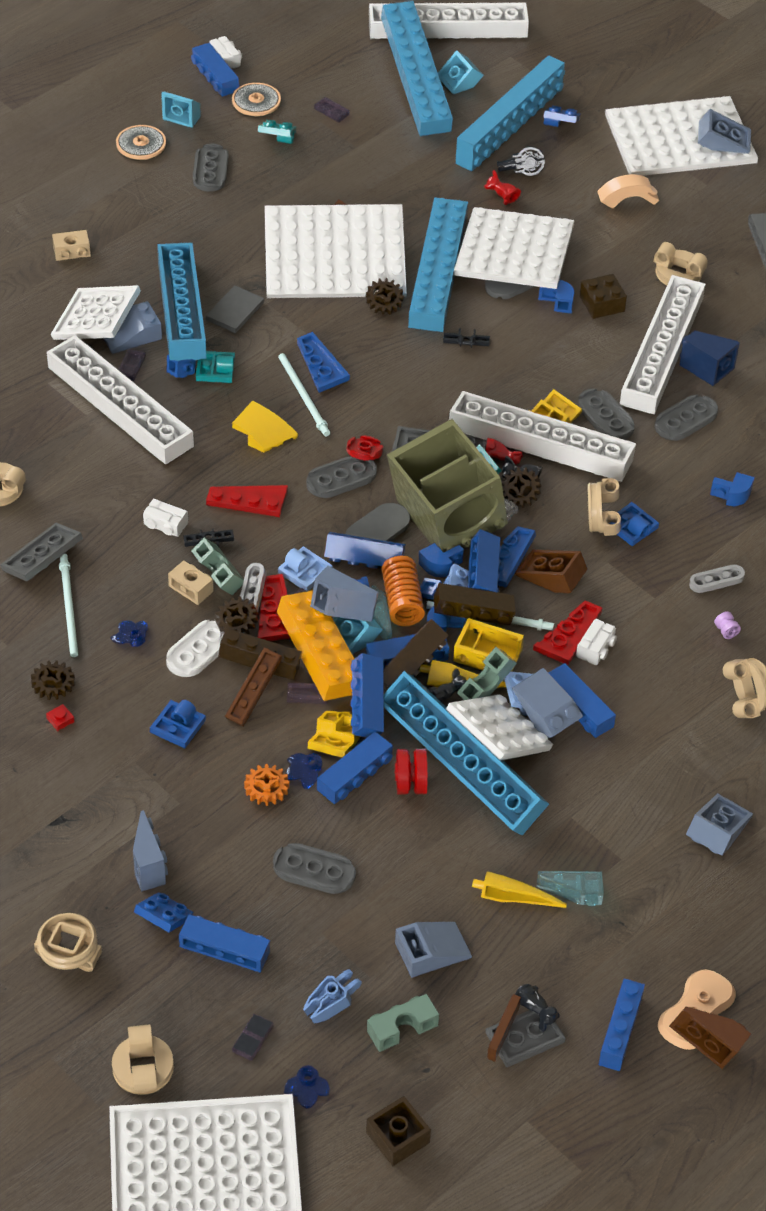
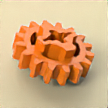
M265 764V768L257 765L256 771L251 769L250 775L246 774V781H244L246 796L250 795L251 801L257 799L258 805L261 802H265V805L268 806L271 801L275 805L277 799L283 801L284 795H288V775L283 774L282 768L277 771L276 765L272 766V768H269L268 764Z

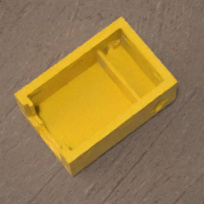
M468 618L454 646L453 661L483 671L485 667L483 661L497 647L517 663L523 649L524 635ZM473 629H477L478 634L474 633Z

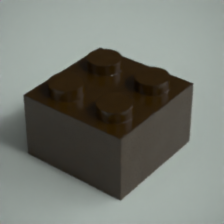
M614 274L581 281L580 298L592 319L625 312L627 295Z
M405 1096L367 1118L366 1133L392 1166L430 1143V1127Z

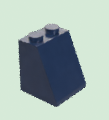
M693 331L682 340L683 346L679 365L710 385L714 386L735 369L740 342L699 331Z

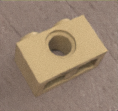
M87 230L52 234L56 261L90 257V243Z
M184 560L168 573L169 587L197 605L213 592V579Z

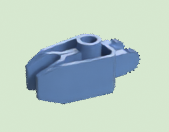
M350 969L345 970L337 978L326 976L308 997L303 1010L307 1016L313 1013L310 1017L313 1023L326 1021L351 1005L350 995L361 986L362 982L357 978L346 987H343L353 975Z

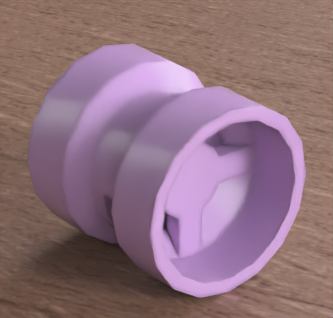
M731 612L721 613L714 621L717 628L721 629V634L725 639H731L741 631L740 625L734 621Z

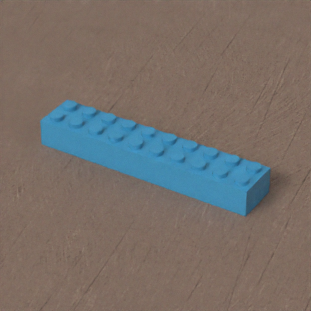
M414 1L382 5L381 20L419 136L451 132L453 117Z
M548 55L457 137L456 164L473 171L486 158H489L491 153L497 150L503 142L507 141L513 133H516L522 125L526 124L527 120L534 116L540 108H543L549 100H552L563 89L565 63Z
M434 197L409 310L408 328L444 331L455 278L454 268L460 252L467 219V201Z
M158 244V265L169 359L176 361L206 359V338L193 244Z
M403 671L383 695L384 708L514 832L523 835L547 808L549 803L503 760L500 761L415 677Z

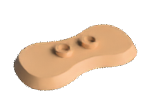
M699 970L693 973L686 981L684 993L679 1002L661 1014L658 1021L660 1034L677 1047L687 1050L696 1049L670 1028L669 1025L686 1006L715 1015L720 1014L733 1004L736 997L734 986L725 977L711 970Z

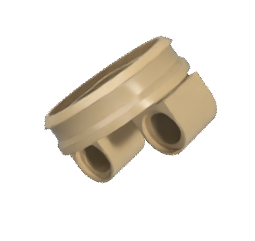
M669 242L662 243L654 256V262L657 263L656 276L666 286L672 275L699 282L707 267L705 255L675 250V247ZM673 265L685 268L686 273L683 274L671 268Z
M0 462V481H2L0 507L9 505L17 500L22 494L23 484L26 481L25 473L21 468Z
M613 478L602 479V482L588 484L589 531L591 533L599 532L604 533V536L618 534L621 530L620 515L615 511H602V503H612L619 499V483Z
M755 658L735 659L727 662L723 667V674L727 679L733 680L734 688L739 698L733 705V714L737 718L761 716L760 712L766 710L765 664ZM751 676L753 677V681H754V685H755V689H756V693H757V694H755Z
M62 913L49 918L39 929L37 940L34 943L35 952L41 956L45 963L62 970L80 968L83 971L91 972L102 953L101 945L97 944V934L94 925L86 917L75 913ZM61 932L80 937L73 950L59 946L62 940Z
M150 1024L128 1027L129 1038L116 1048L112 1057L114 1078L120 1087L130 1093L140 1095L154 1093L163 1088L173 1074L172 1052L163 1040L151 1035ZM155 1057V1064L132 1066L131 1073L130 1059Z

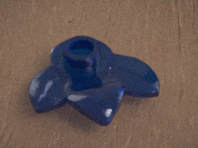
M130 620L121 621L118 624L119 632L110 638L118 644L130 643L134 647L141 646L145 643V632L148 630V624L143 620L136 624Z
M297 753L287 759L291 765L285 773L288 775V780L301 779L304 789L310 788L317 781L318 772L323 764L318 754L305 755Z
M307 1065L299 1069L297 1076L287 1081L284 1094H293V1097L297 1096L299 1103L304 1108L309 1109L315 1105L318 1095L328 1096L330 1088L327 1080L319 1077V1073L314 1067ZM310 1076L311 1079H304V1077Z

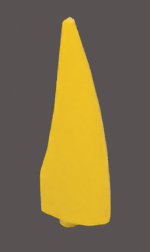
M432 660L431 666L422 664L420 667V672L429 674L427 686L433 687L450 683L452 672L455 669H459L460 675L465 677L466 680L478 676L476 673L464 670L451 663ZM502 681L497 688L506 687V683Z
M487 871L484 881L473 880L472 887L482 889V898L499 902H519L562 908L567 906L563 901L538 888Z

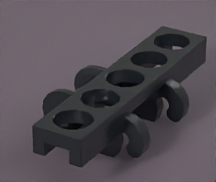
M459 328L458 333H444L443 343L460 344V347L462 345H470L471 348L472 345L489 346L490 336L476 335V329H474L472 336H462L461 328Z
M212 528V531L202 532L201 529L198 534L183 535L185 547L196 546L208 535L212 536L208 540L214 541L218 547L221 542L234 541L233 529L214 531V528Z

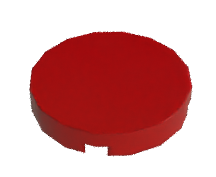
M364 435L357 439L356 437L349 439L346 450L350 456L356 459L374 460L382 456L384 446L380 444L381 441Z

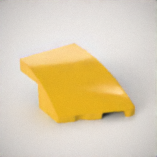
M553 389L544 400L541 399L531 412L571 423L581 414L582 409Z
M254 401L232 423V428L248 435V446L263 453L271 450L273 447L282 445L284 441L290 438L296 439L298 437V433L288 423Z
M325 711L317 719V731L308 741L307 749L341 758L349 753L361 737L352 734V715L350 712Z

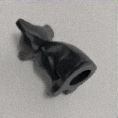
M506 456V463L502 466V477L506 479L505 474L510 476V470L517 472V467L521 471L525 467L529 472L533 470L535 476L540 477L543 467L530 464L516 466L513 460Z
M455 669L452 672L450 683L442 684L439 687H431L428 691L443 704V701L450 698L455 691H459L467 680L460 675L459 669Z
M524 984L517 989L515 995L521 997V1006L539 1014V1028L541 1032H545L547 1025L553 1024L560 1015L555 1007H548L546 1000L538 993L539 988L536 985Z

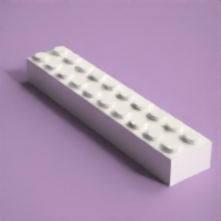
M414 3L426 39L525 38L528 36L529 20L526 3ZM369 4L370 39L387 38L381 20L382 5L384 4Z
M674 275L671 276L622 388L620 405L655 414L681 353L682 340L689 334L702 303L705 283Z
M76 335L47 351L49 369L165 465L194 447L193 431Z
M462 391L450 410L449 420L453 419L465 434L484 440L492 438L500 441L508 448L517 449L596 475L613 478L617 481H623L633 462L636 443Z

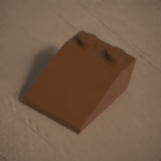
M532 549L515 574L552 592L571 593L588 569L581 551Z
M687 1006L669 1025L670 1028L721 1069L738 1053L751 1035L745 1026L733 1019Z

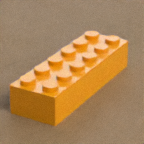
M313 590L282 596L277 613L296 649L302 651L301 659L322 699L327 701L352 695L351 663L354 657L332 616H327L310 607Z

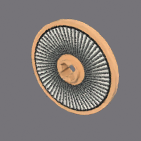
M264 83L242 85L232 95V104L236 110L250 116L270 114L281 103V96L278 90Z
M136 125L128 127L119 133L116 139V146L119 152L128 158L149 159L159 155L165 149L166 138L155 127Z

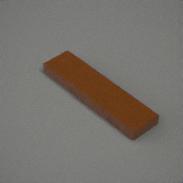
M265 647L263 648L225 715L227 719L244 727L283 658L280 654Z

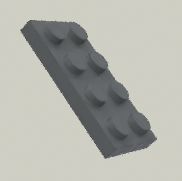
M55 523L0 564L2 571L28 581L83 539L82 534L69 527Z

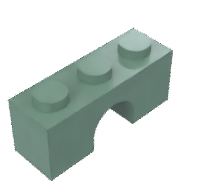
M204 537L191 550L199 562L213 573L211 577L222 590L233 595L243 585L244 579L215 543Z
M495 647L483 661L485 664L483 671L477 677L469 678L457 694L464 700L490 696L517 663L503 650Z
M427 994L420 997L416 996L407 1003L395 1005L382 1014L377 1013L367 1020V1032L378 1051L381 1052L399 1044L400 1031L397 1028L398 1026L403 1024L411 1025L418 1034H421L438 1026L439 1013Z

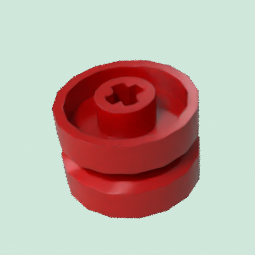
M408 749L396 750L395 782L397 795H408L411 782H413L415 794H427L428 771L426 749H415L413 752V762H410Z

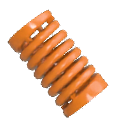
M408 556L392 557L382 565L390 619L398 626H411L420 622L425 615L416 563Z

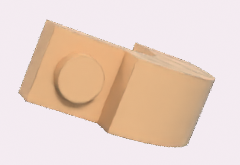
M636 174L616 177L597 191L601 202L612 209L622 200L631 196L642 197L654 205L659 201L658 192L651 186L649 179Z

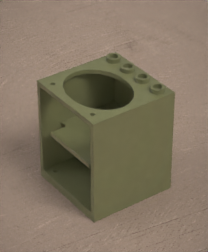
M453 419L387 454L397 502L406 508L410 518L430 544L435 543L443 552L458 545L463 549L469 547L472 538L480 529L492 533L508 524L501 477Z

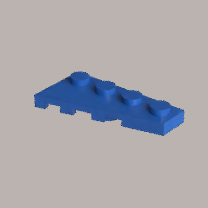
M313 332L297 338V344L318 393L350 380L348 372Z
M518 526L503 540L499 554L500 566L498 573L500 577L497 582L498 586H508L536 536L535 530Z

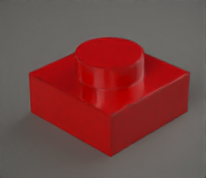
M64 704L46 713L47 720L57 731L75 722L74 716Z

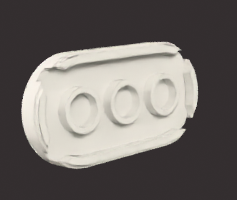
M209 620L200 622L168 650L166 663L168 669L173 674L181 677L197 675L218 657L220 642L224 632H220L216 622Z

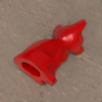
M493 170V176L484 185L485 189L495 190L497 195L504 199V205L515 202L519 198L521 190L512 184L500 182L496 171Z
M487 438L486 452L490 457L505 461V457L508 456L515 465L520 463L523 456L521 451H509L500 441Z

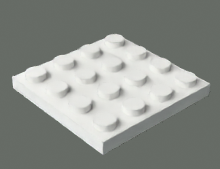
M139 286L78 288L51 333L53 340H66L74 335L79 339L115 337L141 292Z
M502 695L452 702L446 708L455 719L500 761L550 751L553 746L548 737L537 731L534 724L525 719L518 709L511 707L507 699Z

